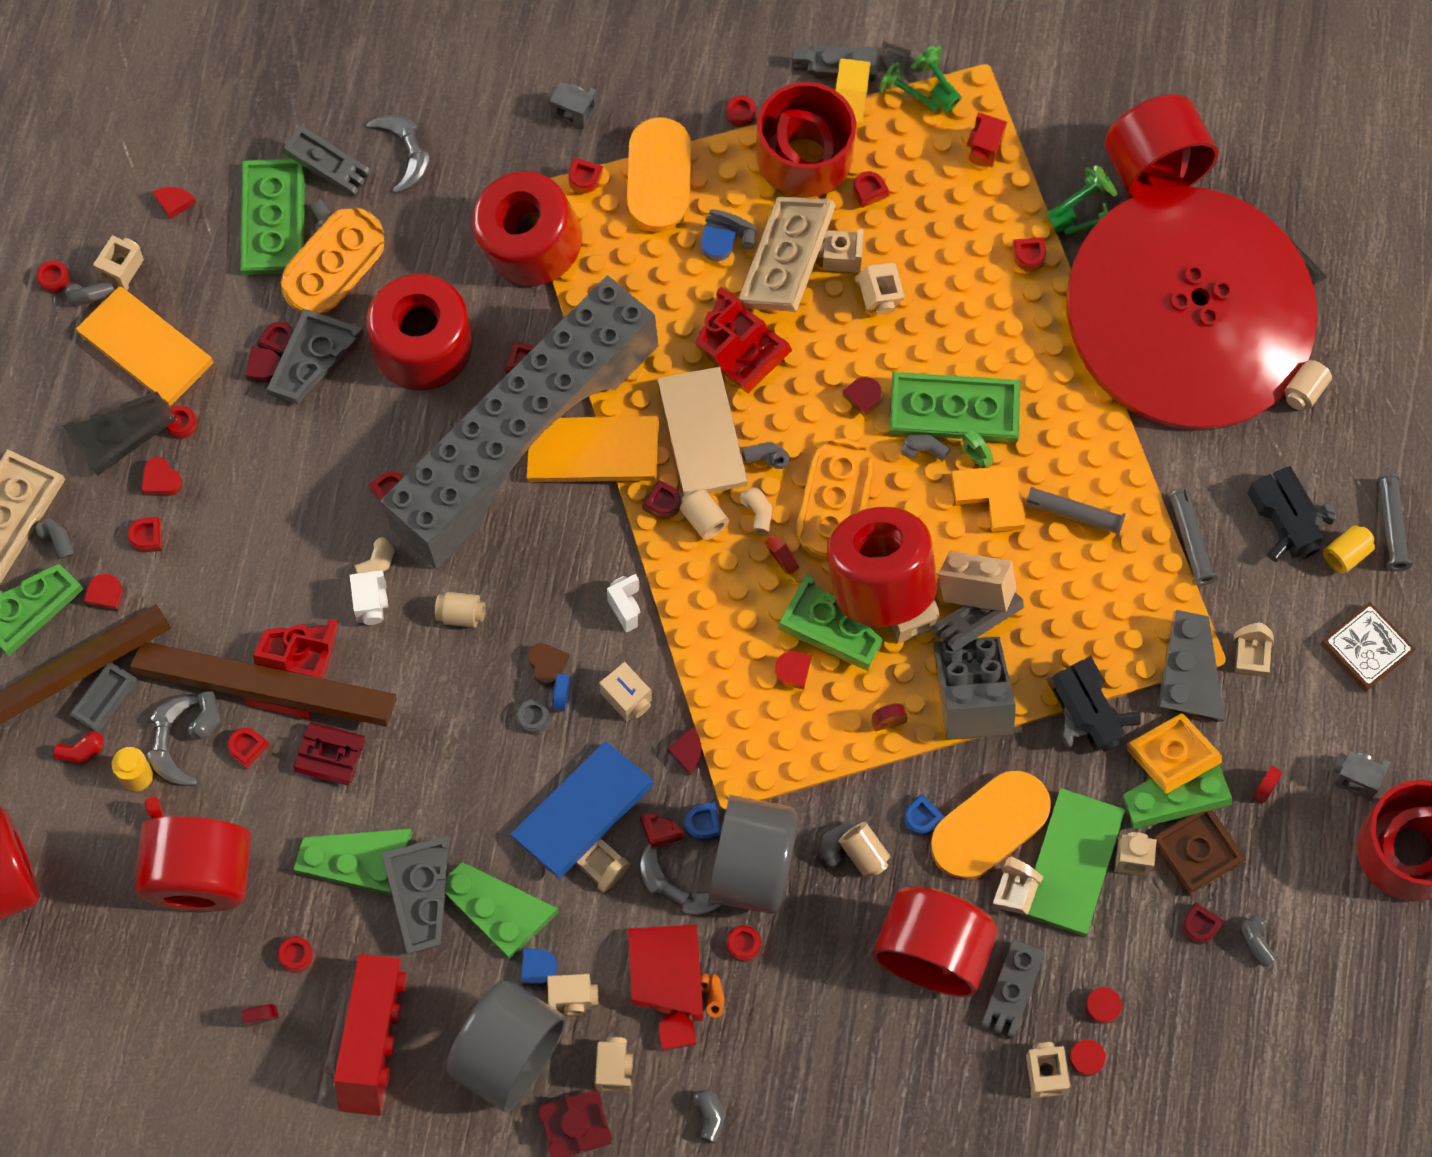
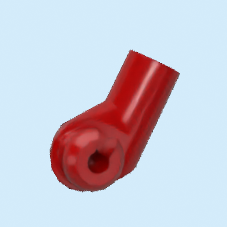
M91 731L74 746L57 743L53 754L54 760L86 764L102 750L103 736L97 731Z

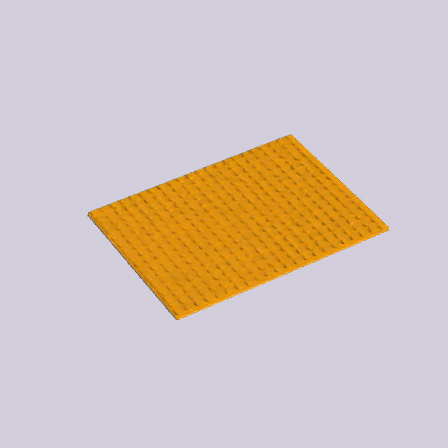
M987 64L944 75L946 80L962 96L960 102L945 114L940 109L933 113L926 104L899 87L885 90L882 94L876 92L866 95L863 123L856 122L853 162L848 175L832 191L810 198L832 199L836 207L827 230L857 232V229L864 230L860 272L867 266L895 263L905 298L895 307V311L889 314L877 315L876 310L867 311L860 284H856L855 277L859 272L822 270L823 258L817 257L797 312L746 308L762 319L769 330L787 341L792 351L749 393H746L722 373L747 477V486L708 493L729 518L728 525L709 540H703L680 510L677 515L670 519H659L642 510L643 503L658 480L674 487L679 492L681 499L683 497L657 378L716 367L695 344L700 330L705 325L707 313L712 312L717 301L716 292L722 287L739 299L777 197L794 196L778 191L761 174L756 160L757 124L691 141L689 211L683 221L681 220L676 224V227L667 231L654 232L646 230L639 226V223L629 215L627 208L629 157L602 164L604 172L597 188L590 193L582 194L575 192L569 185L568 173L551 178L561 187L575 211L582 227L583 237L579 255L573 265L562 276L552 281L563 318L607 275L655 314L658 348L616 390H603L589 396L595 417L657 416L659 419L656 480L616 481L690 715L695 730L700 737L701 749L720 808L723 811H726L730 794L764 801L980 738L947 739L934 653V642L942 640L932 631L898 643L890 626H869L883 639V642L869 670L866 671L778 630L779 622L806 573L815 579V584L825 593L830 592L834 596L828 560L818 559L810 555L801 546L797 537V519L812 455L817 448L822 447L832 439H853L861 443L866 448L870 457L872 456L875 471L867 508L881 506L900 508L916 515L927 526L932 538L938 589L934 598L939 610L937 622L964 606L943 602L938 574L949 551L1012 561L1017 588L1015 592L1023 598L1024 608L977 638L1000 637L1016 704L1014 727L1062 714L1063 710L1046 679L1089 656L1093 658L1104 678L1101 690L1106 700L1161 685L1173 612L1181 610L1209 616L1197 585L1192 583L1194 579L1127 408L1120 405L1101 388L1088 372L1078 355L1069 329L1066 310V292L1071 268L1058 235L1046 214V211H1048L992 69ZM933 77L907 85L932 99L933 96L930 94V91L939 83V80ZM978 112L1007 121L1005 136L993 167L976 165L968 158L971 148L967 147V141L971 130L974 129ZM797 139L789 143L790 147L807 162H817L823 156L824 148L816 141ZM862 172H875L883 178L890 190L889 197L861 208L853 194L854 179ZM715 209L729 212L753 224L757 231L754 248H743L742 237L736 236L732 252L728 258L722 261H712L706 258L701 250V240L704 225L708 223L705 222V218L710 216L709 210ZM539 212L530 213L534 226L540 218ZM1045 237L1046 258L1043 266L1036 271H1025L1019 268L1014 261L1013 239ZM995 347L1001 348L1005 359L1014 357L1015 361L1004 364L1003 358L998 355ZM1044 349V354L1033 356L1034 351ZM892 372L1020 380L1018 443L985 441L993 457V463L988 468L1017 465L1025 518L1024 529L992 532L988 502L955 505L951 477L952 471L981 468L962 451L964 439L934 437L951 448L943 462L926 451L918 450L917 455L913 458H909L901 452V446L905 443L903 440L907 436L889 435ZM861 377H869L876 380L882 391L879 404L865 417L842 395L846 387ZM765 442H773L788 452L790 460L783 469L773 468L762 460L746 464L742 448ZM1031 486L1120 515L1123 512L1126 513L1119 537H1115L1116 533L1032 507H1026L1025 504ZM750 488L761 490L772 505L773 510L767 535H759L753 532L756 513L751 507L747 508L745 505H742L740 496L744 490H749ZM774 534L786 543L799 565V569L791 575H787L765 545V541ZM883 556L869 558H882ZM1209 617L1216 666L1219 668L1224 665L1226 657ZM794 651L812 655L804 690L783 685L777 679L775 665L777 659L783 653ZM895 703L904 705L908 716L907 723L874 731L871 719L876 710Z

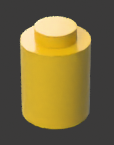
M1353 525L1323 549V556L1333 570L1344 575L1374 551V536L1367 528Z
M126 747L114 755L112 769L125 789L138 792L150 785L153 779V770L142 751L134 747Z

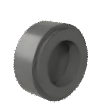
M537 699L524 701L516 712L518 726L528 734L543 732L550 723V712L547 705Z

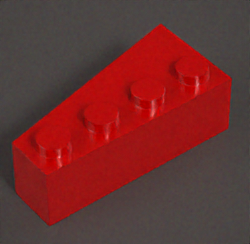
M359 954L334 1077L339 1112L381 1116L384 1092L389 1082L390 1056H393L396 1036L393 1035L394 1026L399 1024L401 1017V1003H398L399 993H405L407 984V972L402 971L401 958Z

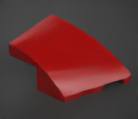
M720 287L716 292L717 301L712 312L707 313L705 325L700 330L695 344L716 367L721 368L723 374L746 393H749L792 351V348L787 341L769 330L762 319L744 308L740 299Z
M328 620L327 625L308 628L305 624L293 625L290 628L280 627L264 630L253 654L254 664L324 679L337 635L338 621ZM244 697L245 705L304 719H309L312 712Z
M697 924L628 928L632 1005L655 1008L660 1012L671 1014L673 1010H678L691 1014L695 1021H703Z

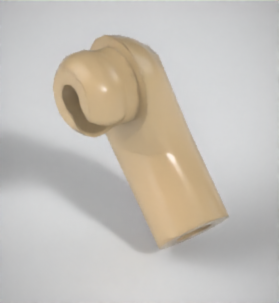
M757 488L744 490L740 496L742 505H745L747 508L751 507L756 513L753 532L759 535H767L770 528L772 505L761 490Z
M386 537L376 539L370 560L354 565L357 574L388 570L395 553L394 544Z

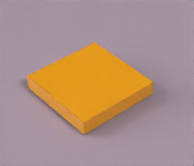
M1183 713L1127 743V751L1166 794L1222 763V755Z

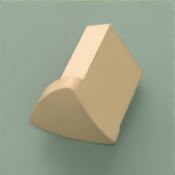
M1260 622L1244 626L1234 633L1233 641L1236 642L1234 673L1267 677L1270 673L1271 646H1274V635L1265 624Z
M600 839L575 864L598 884L597 888L604 893L620 880L631 863Z
M1014 857L1007 858L993 904L1001 910L1028 915L1037 887L1041 884L1043 876L1026 863Z

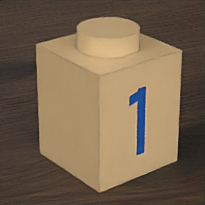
M625 662L599 683L600 694L626 722L633 716L636 718L642 716L651 706V689Z

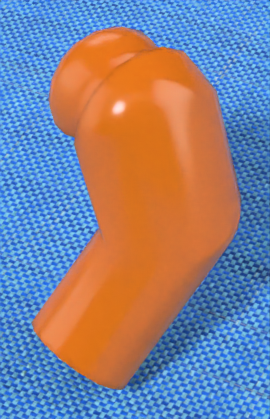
M702 973L701 989L702 992H708L707 1014L710 1017L718 1018L723 1014L725 1004L721 980L714 973L712 975Z

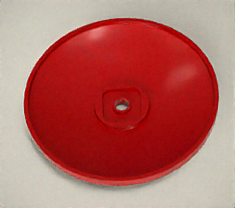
M1189 186L1166 187L1151 190L1124 201L1107 213L1090 231L1078 250L1068 278L1066 292L1068 325L1078 355L1086 369L1101 388L1120 405L1140 417L1163 426L1195 431L1216 430L1246 422L1260 415L1286 394L1284 390L1305 361L1309 359L1313 348L1317 327V304L1312 280L1300 253L1284 231L1263 212L1243 200L1220 191ZM1192 293H1202L1206 298V305H1196L1192 300Z

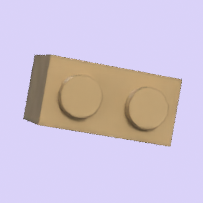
M949 551L938 574L943 602L1006 612L1017 589L1013 564L1010 560Z

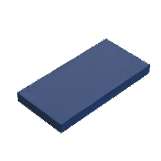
M605 741L510 835L515 842L560 879L654 786V782L648 775Z

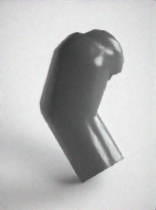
M48 518L45 519V522H40L36 525L40 539L52 538L59 559L75 554L66 529L54 519Z
M213 691L204 692L197 696L201 713L194 723L188 726V734L193 740L209 737L220 723V714Z

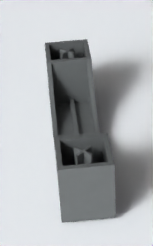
M607 275L380 500L391 530L433 567L438 569L483 524L486 512L501 484L519 459L541 434L565 412L585 398L603 390H616L658 348L655 314Z

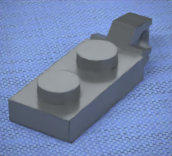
M816 45L809 46V49H793L792 69L808 70V73L814 74L815 78L837 79L840 58L871 62L868 81H874L876 78L877 48Z

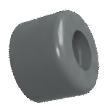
M729 795L708 902L766 914H774L780 910L799 821L798 812L794 808Z
M501 981L482 997L462 1026L447 1058V1073L453 1080L500 1110L508 1113L522 1100L544 1069L561 1038L567 1017L513 982Z

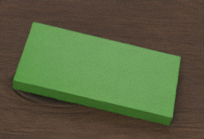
M293 159L242 161L241 274L242 276L283 274L287 264L305 245V167Z
M892 372L889 435L929 434L936 438L964 439L965 435L971 429H974L984 441L1018 443L1020 380Z
M1060 788L1034 869L1043 876V879L1037 887L1028 915L1020 914L1021 916L1083 937L1087 936L1125 809Z

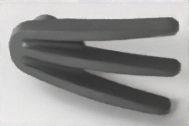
M715 209L709 210L710 216L705 218V222H708L705 224L706 226L735 231L737 237H742L743 248H754L757 231L753 224L729 212Z

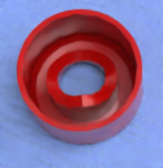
M813 82L789 84L771 94L762 105L757 120L756 160L765 180L778 191L801 198L820 196L838 187L848 175L853 162L856 118L851 105L839 92L828 86ZM797 139H810L819 143L824 148V153L819 161L807 162L790 147L789 143Z
M1179 94L1153 97L1132 107L1112 124L1104 141L1105 151L1130 198L1151 190L1166 187H1191L1210 172L1219 157V150L1194 103L1189 98Z
M516 171L497 178L479 195L472 212V229L478 245L495 271L511 283L521 286H538L549 283L562 276L573 265L579 255L583 238L580 221L561 187L544 174L534 171ZM527 213H540V218L532 229L522 234H516L517 226L523 216Z
M408 274L388 282L373 297L367 312V331L375 362L387 379L406 389L430 390L446 385L464 370L472 352L471 330L465 302L450 283L429 274ZM415 307H426L437 318L436 328L430 333L419 337L403 334L401 332L402 324L409 311Z
M872 507L848 516L831 533L827 544V558L834 598L838 608L848 618L867 626H894L916 618L931 605L938 589L931 534L919 517L896 507ZM883 556L882 558H869Z
M1413 780L1401 783L1387 791L1363 820L1357 837V855L1363 872L1379 890L1399 900L1418 902L1432 899V856L1427 862L1420 865L1408 866L1397 859L1393 847L1397 832L1405 828L1414 829L1422 833L1432 847V781Z
M0 806V920H3L36 906L40 899V892L32 865L15 824L7 810Z
M172 816L145 821L141 827L135 880L137 896L144 902L154 906L190 912H219L240 906L245 900L252 833L248 829L234 823L202 817Z
M904 887L897 891L893 897L872 952V957L885 970L907 982L944 995L973 997L976 995L997 938L998 929L994 920L985 911L962 898L927 887Z

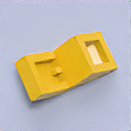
M840 58L836 91L851 105L856 122L863 123L871 62Z

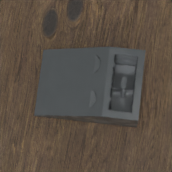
M1000 637L976 638L957 651H953L943 641L934 642L941 711L947 739L1014 734L1016 704Z

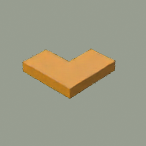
M1017 465L952 471L951 477L955 505L988 502L992 532L1022 530L1025 528Z

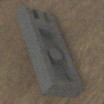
M300 124L282 151L291 159L350 196H355L358 192L354 185L361 187L364 183V179L361 176L367 177L370 173V169Z
M1015 592L1006 612L964 605L937 622L933 626L932 632L940 637L944 643L948 644L953 651H957L1023 609V598Z
M1012 940L981 1027L987 1029L991 1024L992 1016L996 1017L998 1021L994 1032L1001 1034L1006 1021L1011 1023L1007 1031V1037L1014 1039L1045 951L1017 940Z

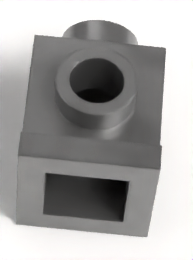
M560 82L557 87L553 86L547 99V103L550 104L551 117L584 130L597 107L596 90L590 88L589 92H585L577 85H568Z
M1349 751L1347 755L1339 753L1332 769L1333 772L1337 773L1333 784L1371 801L1379 791L1390 761L1383 759L1379 764L1374 762L1370 755L1362 752L1354 753Z

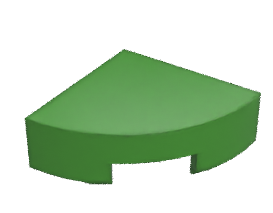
M971 429L964 437L962 451L981 468H988L993 463L991 451L982 437L974 429Z

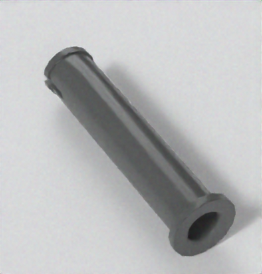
M1390 473V486H1388L1387 474L1379 476L1378 483L1389 560L1386 563V569L1397 572L1410 569L1413 563L1408 558L1399 476Z
M1032 486L1025 504L1026 507H1032L1116 533L1115 537H1119L1126 515L1124 512L1120 515L1045 492Z
M1188 489L1173 491L1169 494V499L1171 500L1193 571L1194 579L1192 583L1198 587L1209 585L1217 581L1218 574L1213 572L1191 502L1190 492Z

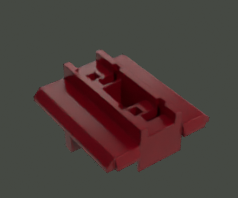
M310 722L306 732L303 734L304 738L300 750L298 749L297 752L298 756L294 764V772L319 778L323 782L328 780L349 786L352 783L361 751L366 741L364 739L365 736Z
M597 1089L572 1097L569 1095L565 1099L539 1106L540 1110L538 1112L541 1123L545 1127L551 1157H570L612 1144V1135L610 1128H607L601 1096Z

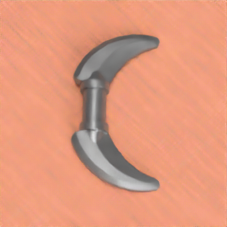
M386 115L371 120L367 123L369 129L381 128L389 130L400 136L402 141L405 142L409 152V164L406 174L401 182L393 188V191L397 194L410 189L423 177L429 163V154L419 147L416 139L417 125L408 118L397 115Z
M184 694L172 697L163 702L151 716V722L155 724L154 728L156 729L155 744L152 747V751L148 752L147 758L158 775L177 785L194 786L197 780L186 775L172 760L169 754L170 748L168 747L169 730H171L174 720L185 709L199 703L197 694Z
M650 844L647 846L642 856L640 869L643 883L650 894H664L679 903L678 905L683 908L682 912L688 915L706 914L723 905L708 902L709 893L692 894L670 883V880L664 877L657 862V847L651 849Z

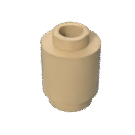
M447 592L445 595L439 594L437 596L435 604L436 621H443L444 625L476 628L478 621L483 622L485 602H480L479 595Z

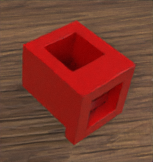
M980 112L977 113L974 129L971 130L967 141V147L971 148L968 158L972 163L993 167L1005 136L1007 121Z

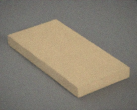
M777 197L739 296L744 308L797 312L836 207L832 199Z
M715 367L657 378L683 496L692 489H697L698 491L705 489L708 493L747 486V477L721 368Z
M8 449L0 460V584L65 481L62 474Z

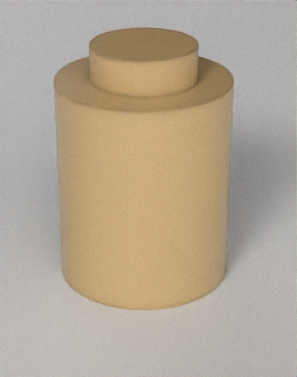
M1305 361L1284 390L1287 403L1297 410L1311 409L1332 380V374L1324 365L1317 361Z
M692 489L682 497L680 511L703 540L715 537L728 525L729 518L705 489L699 491Z
M862 822L852 827L839 839L840 845L862 875L870 874L873 877L888 867L887 860L890 854L867 822Z

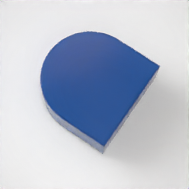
M705 225L701 240V250L704 256L712 261H722L728 258L733 249L736 232Z
M559 673L556 675L552 699V708L556 711L566 712L571 687L569 675Z
M921 794L907 807L904 815V824L912 834L925 836L933 832L945 816Z
M715 802L695 806L687 813L685 828L688 835L693 839L706 841L720 838L721 826Z
M524 948L521 984L531 986L547 985L548 976H556L558 967L555 957L544 949Z

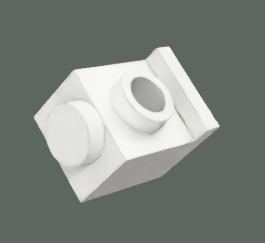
M383 570L350 575L353 608L357 623H364L366 625L381 623L384 620L383 608L388 607L387 587Z

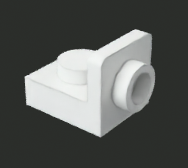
M636 574L628 578L622 576L614 580L610 587L607 588V601L626 633L638 627L640 609L635 599L631 596L639 591V579Z

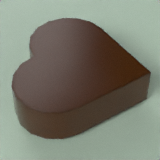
M543 643L533 645L528 652L529 664L534 668L535 679L538 684L545 687L555 684L556 675L558 673L562 674L570 658L569 653Z

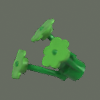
M940 45L938 47H928L923 54L915 58V63L910 66L913 71L932 70L939 80V83L930 91V94L933 96L932 99L899 80L901 76L898 69L900 66L899 62L891 65L882 79L878 90L882 94L888 88L893 89L896 85L926 104L933 113L940 109L945 114L952 110L962 99V96L946 80L937 67L943 52Z
M1095 165L1094 170H1091L1089 167L1085 168L1086 179L1084 181L1086 186L1063 203L1046 211L1057 234L1065 231L1066 235L1069 236L1077 231L1094 228L1108 213L1106 203H1103L1104 212L1098 213L1099 219L1076 225L1072 223L1078 220L1072 207L1092 193H1100L1104 198L1108 197L1109 192L1113 197L1117 195L1113 182L1102 167Z

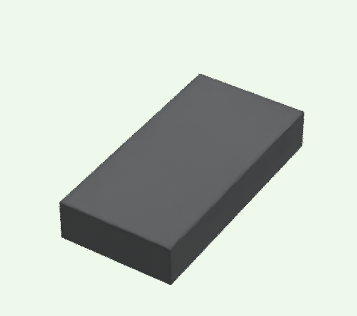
M112 662L105 665L69 713L70 717L91 731L100 733L138 680L135 676Z

